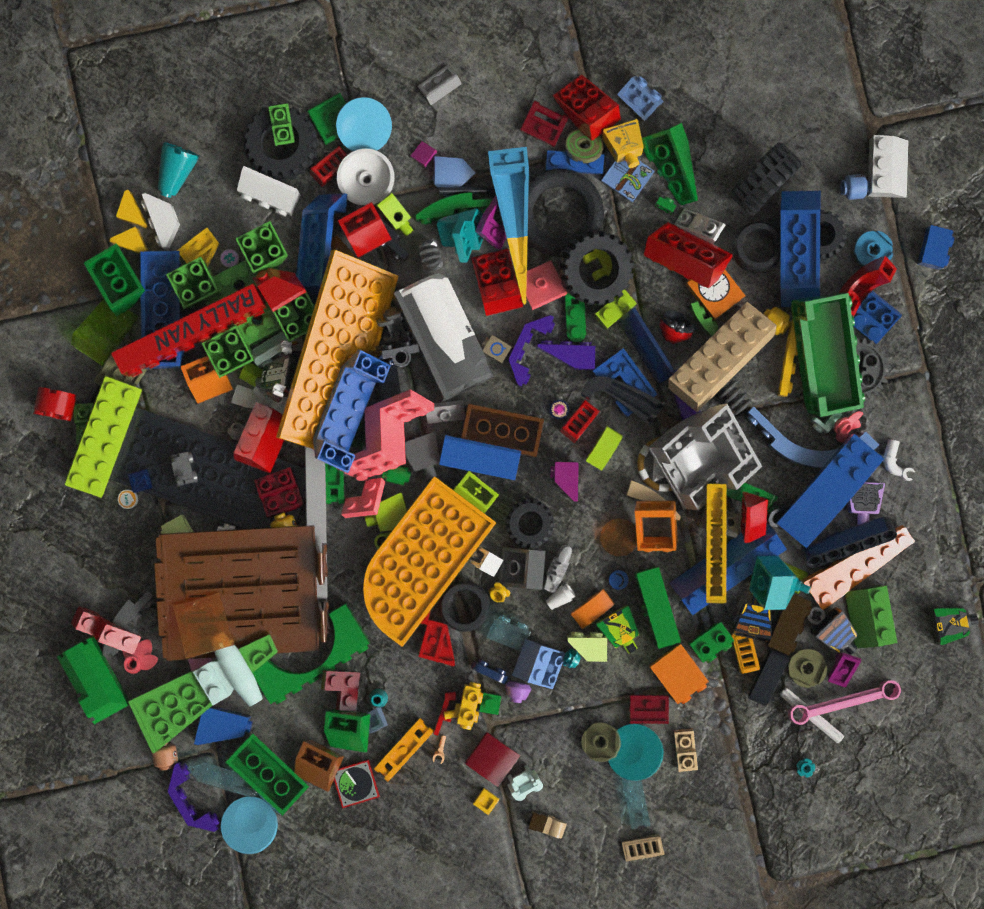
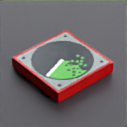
M369 759L338 769L334 781L342 808L380 797Z

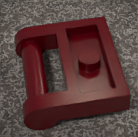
M535 100L520 131L555 148L569 116L558 114L540 105V102ZM536 111L560 122L559 125H553L535 116Z

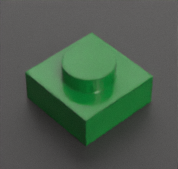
M664 196V198L659 197L655 207L672 215L676 205L673 204L674 201Z
M483 692L479 712L498 715L502 695Z

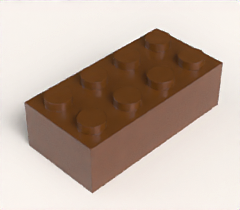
M468 404L461 439L520 450L521 455L536 458L544 419Z

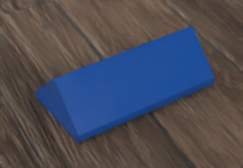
M445 435L439 465L515 480L521 451Z

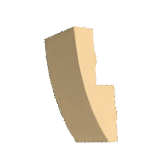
M693 728L674 730L678 771L698 770Z

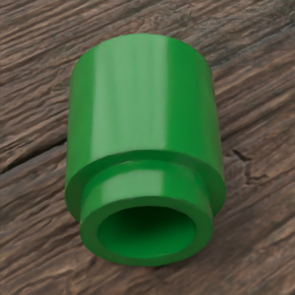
M400 465L396 469L383 472L382 478L386 479L387 482L404 486L405 482L409 483L411 472L408 471L409 467Z

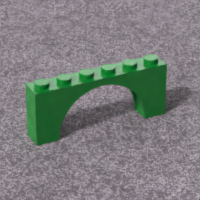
M347 603L329 614L334 625L335 641L331 654L321 666L308 672L297 673L284 670L269 659L253 672L256 682L270 704L273 702L276 705L287 699L285 695L292 692L294 695L303 689L301 685L306 682L312 684L320 679L318 675L323 673V670H335L334 665L340 661L344 664L352 659L351 655L355 652L361 654L369 649L367 645L371 642Z

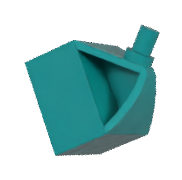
M757 556L749 590L764 610L786 609L795 591L809 594L811 586L803 584L779 556Z

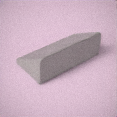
M447 65L418 85V88L429 104L432 105L460 86L461 81L453 69Z

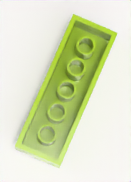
M104 375L64 484L66 486L102 498L142 388Z

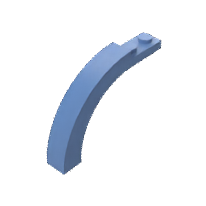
M752 407L746 413L749 416L747 419L754 426L758 425L762 429L761 433L768 440L770 438L773 440L768 446L774 452L793 463L807 467L823 468L838 450L815 451L800 447L786 439L755 407ZM862 432L858 436L873 450L879 446L867 432Z

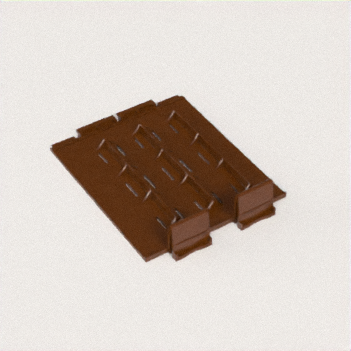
M314 525L159 534V537H156L157 558L161 559V561L155 563L157 598H163L157 601L159 636H165L162 637L163 658H166L167 661L216 657L210 639L221 632H224L238 649L270 634L278 650L277 653L319 651V636L321 642H326L327 633H330L328 619L329 600H324V608L322 610L320 601H317V580L319 585H324L325 577H328L326 562L327 543H322V551L320 552L318 544H315Z

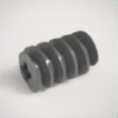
M730 379L718 392L722 391L720 399L727 398L724 404H731L730 409L731 411H736L734 413L735 416L749 406L751 399L744 400L747 393L740 394L742 386L735 387L738 381H731Z

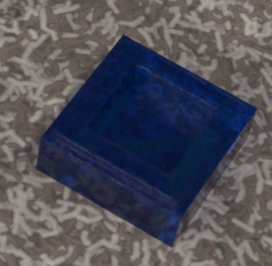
M148 469L128 475L133 493L153 488Z

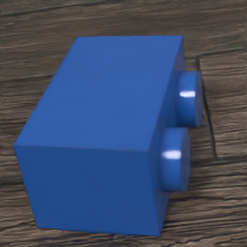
M933 225L927 227L917 265L937 270L947 266L950 255H947L948 250L954 242L953 230Z

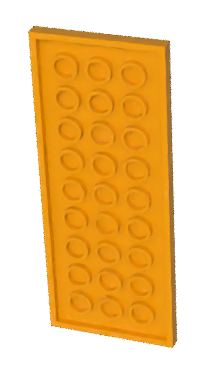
M331 250L278 429L277 438L314 450L313 437L341 367L358 350L370 354L369 351L375 350V346L379 345L384 326L379 327L376 321L380 318L382 321L386 320L383 314L390 308L398 275L337 250Z

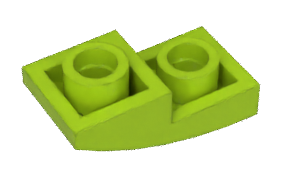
M606 426L596 440L595 446L586 457V462L602 471L619 445L623 435Z

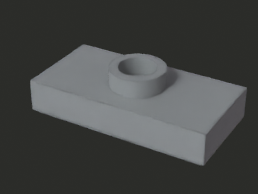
M463 400L434 403V410L426 414L427 424L465 420Z

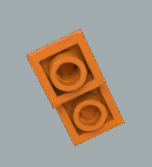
M602 589L588 598L587 602L573 610L571 615L583 629L608 611L615 603L605 590Z

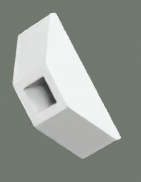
M144 193L142 194L144 200L141 203L145 212L148 211L151 217L148 218L151 228L156 230V242L159 247L162 246L163 249L168 250L180 226L174 207L165 201Z
M685 208L674 224L711 244H714L725 227V224Z

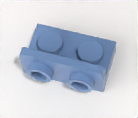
M634 76L617 95L645 121L664 101L661 99L662 96L654 89L651 90L647 86L648 83L644 78Z

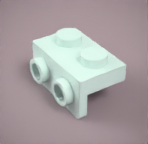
M280 332L252 350L254 362L259 368H264L266 364L273 362L274 359L281 355L280 344L283 340L288 341L283 332Z

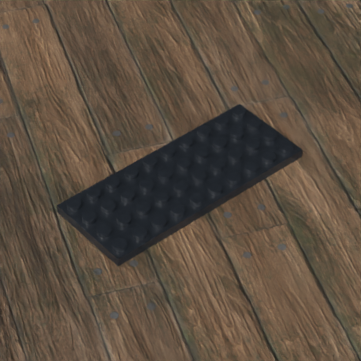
M137 407L133 413L109 478L110 480L135 488L133 478H135L138 485L144 474H147L150 485L147 484L146 478H144L137 488L138 490L245 529L271 528L270 524L275 520L274 517L267 518L254 482L256 479L291 467L303 502H305V468L277 458L271 473L234 460L236 443ZM191 452L193 456V463H190L191 469L196 471L198 481L175 487V478L169 457L179 453ZM303 507L286 512L285 514L292 515L297 524Z

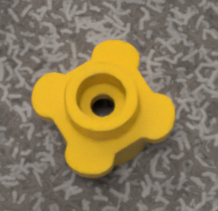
M496 582L494 587L489 589L490 597L495 602H504L505 598L510 596V591L501 583Z

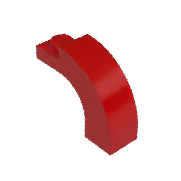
M886 256L875 259L860 268L847 280L839 293H849L852 299L851 314L853 317L868 293L878 286L891 282L897 268Z

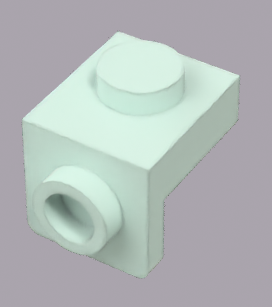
M843 414L829 415L824 423L815 417L811 420L814 424L812 427L819 433H828L831 428H834L835 422Z

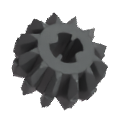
M433 238L419 242L418 250L424 269L428 272L442 268L443 260L437 241Z

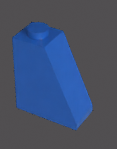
M211 706L201 715L194 744L201 745L244 737L247 732L250 733L253 723L250 721L251 716Z

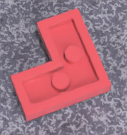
M382 478L365 480L361 496L345 498L341 515L344 518L377 515L385 481Z

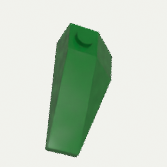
M682 123L642 137L646 157L650 162L653 161L658 168L657 172L660 177L663 175L668 183V188L679 204L682 206L698 201L689 142Z

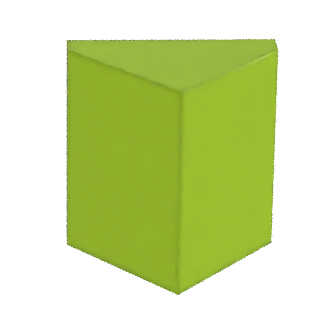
M250 362L244 366L239 378L256 387L255 380L257 377H262L263 370Z

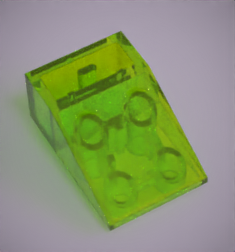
M103 299L74 331L71 345L103 366L113 349L116 350L139 316L129 309L116 316L109 308L105 299Z

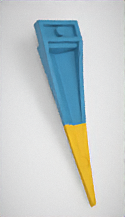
M527 147L488 151L490 172L522 301L525 305L529 193Z

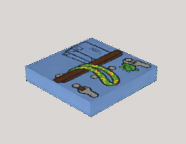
M626 160L619 163L615 161L601 182L633 203L655 171L641 161L634 168H629Z

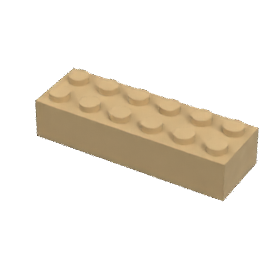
M746 302L669 378L668 389L698 412L775 336L776 324L750 303Z

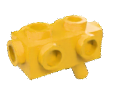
M470 682L469 685L465 684L461 703L455 705V710L444 712L445 719L457 717L456 722L460 724V728L471 730L473 722L477 723L479 711H476L477 704H481L483 692H480L481 684L476 682Z

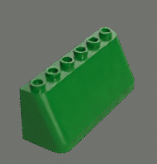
M849 293L792 300L791 303L804 403L808 413L819 417L864 408L865 396L861 389L862 375L859 372L858 366L860 358L856 352L857 337L853 329L855 321L851 314L852 299Z

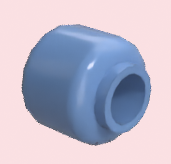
M863 174L847 175L840 185L841 194L845 195L848 200L865 198L871 188L870 181Z

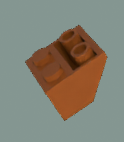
M313 740L303 741L296 757L294 773L301 779L328 792L344 756Z

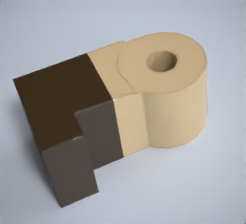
M533 810L528 829L556 838H562L567 823L548 814Z

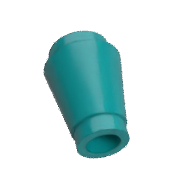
M374 689L369 695L370 704L376 708L385 706L388 701V695L383 689ZM376 696L380 697V703L374 701Z

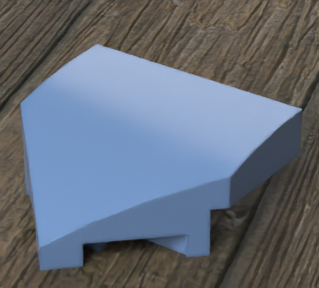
M434 156L432 180L437 188L461 187L475 174L463 158Z

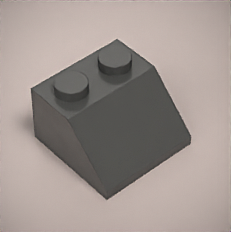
M502 547L501 559L503 562L500 565L499 583L508 587L542 590L545 551Z

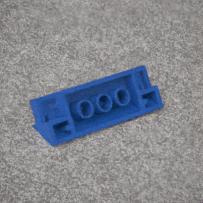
M767 522L766 535L752 542L745 543L743 535L740 533L736 538L726 543V592L753 574L757 556H778L787 550L775 530ZM704 558L669 583L691 615H694L710 604L706 602V558Z

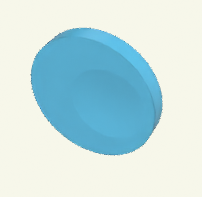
M359 97L350 100L341 108L337 116L336 129L341 142L352 151L359 149H373L377 151L388 141L392 130V121L387 109L379 101L368 97Z
M243 797L234 801L224 812L221 821V832L225 842L232 849L243 854H254L267 848L274 840L278 828L275 811L264 800L257 797Z

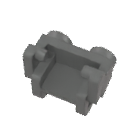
M390 307L385 311L383 316L386 320L382 321L380 318L376 321L379 327L387 326L391 337L385 335L383 337L385 343L411 340L410 332L406 331V327L402 322V319H404L403 314L397 307Z
M191 452L179 453L169 457L174 473L175 487L198 481L196 471L191 469L190 463H193Z

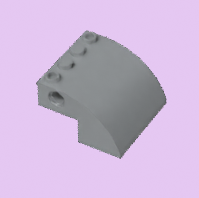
M728 404L714 406L692 415L672 427L648 447L685 510H699L707 503V484H726V489L737 490L762 467Z

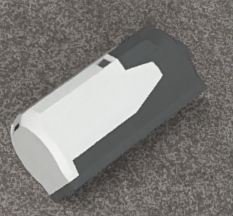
M434 274L394 292L393 302L403 314L404 319L402 320L407 331L410 332L413 344H418L419 346L418 354L441 402L467 392L494 377L446 275Z

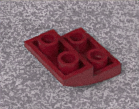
M291 467L254 480L268 519L280 513H286L305 506Z
M486 732L465 761V764L499 787L520 755L502 741Z

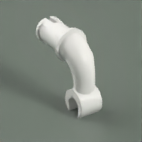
M888 439L885 453L882 455L886 470L893 475L900 476L905 481L913 480L906 475L908 471L915 472L912 468H901L896 464L897 459L895 457L900 442Z

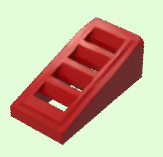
M340 146L310 169V175L321 187L337 175L341 162L335 156L338 155L342 160L347 156ZM330 160H332L337 165V167H334L331 164ZM325 165L331 170L330 172L324 168Z
M584 400L560 432L575 443L600 411ZM582 409H586L588 412L592 414V416L590 417L589 415H587L585 412L582 411ZM578 414L581 415L584 419H586L587 422L585 423L582 419H580L578 417ZM573 421L577 422L582 428L580 429Z

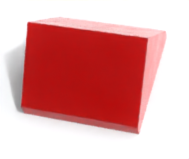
M742 492V520L740 527L745 543L752 542L766 535L768 499L749 492Z

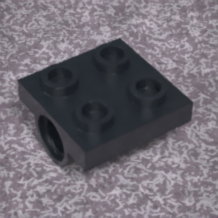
M411 341L394 342L392 345L375 346V350H371L369 353L373 357L391 365L390 367H405L410 363L411 353L419 352L418 344H411Z

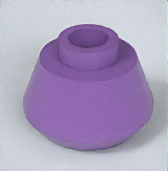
M509 681L505 685L507 697H510L511 702L521 703L522 700H526L531 692L530 685Z

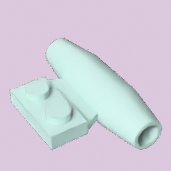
M224 632L211 638L210 642L218 661H210L193 671L211 704L215 705L227 698L234 689L249 707L261 701L263 698L256 679L238 648Z

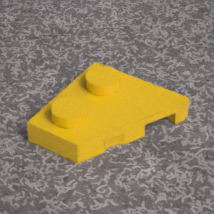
M205 228L177 251H180V256L186 263L202 257L206 265L209 266L220 243L210 230Z

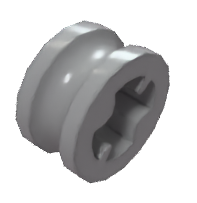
M812 607V611L807 619L810 623L819 624L825 618V613L819 607ZM813 611L820 612L819 620H812Z

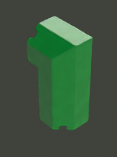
M94 637L87 639L84 643L81 642L57 656L76 694L80 693L81 695L78 698V702L88 718L93 717L95 719L92 721L94 725L129 706L128 701L130 700L106 657L103 656V652Z

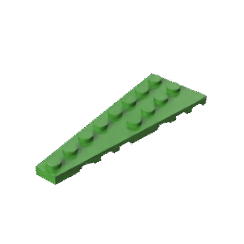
M270 634L238 649L252 673L278 652ZM193 671L128 701L152 754L213 706Z

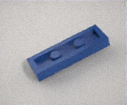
M547 151L546 171L568 169L578 173L603 175L604 154H601L594 162L583 163V161H573L566 152Z

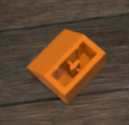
M208 356L181 366L187 385L198 404L234 390L228 374L219 378Z

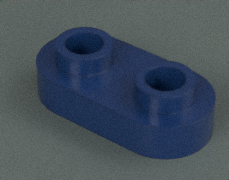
M481 659L473 661L471 669L506 684L508 676L505 675V670L498 667L494 670L488 667L489 663Z

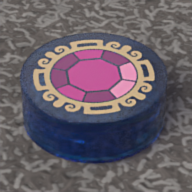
M557 400L550 406V414L555 419H563L569 413V406L565 401Z

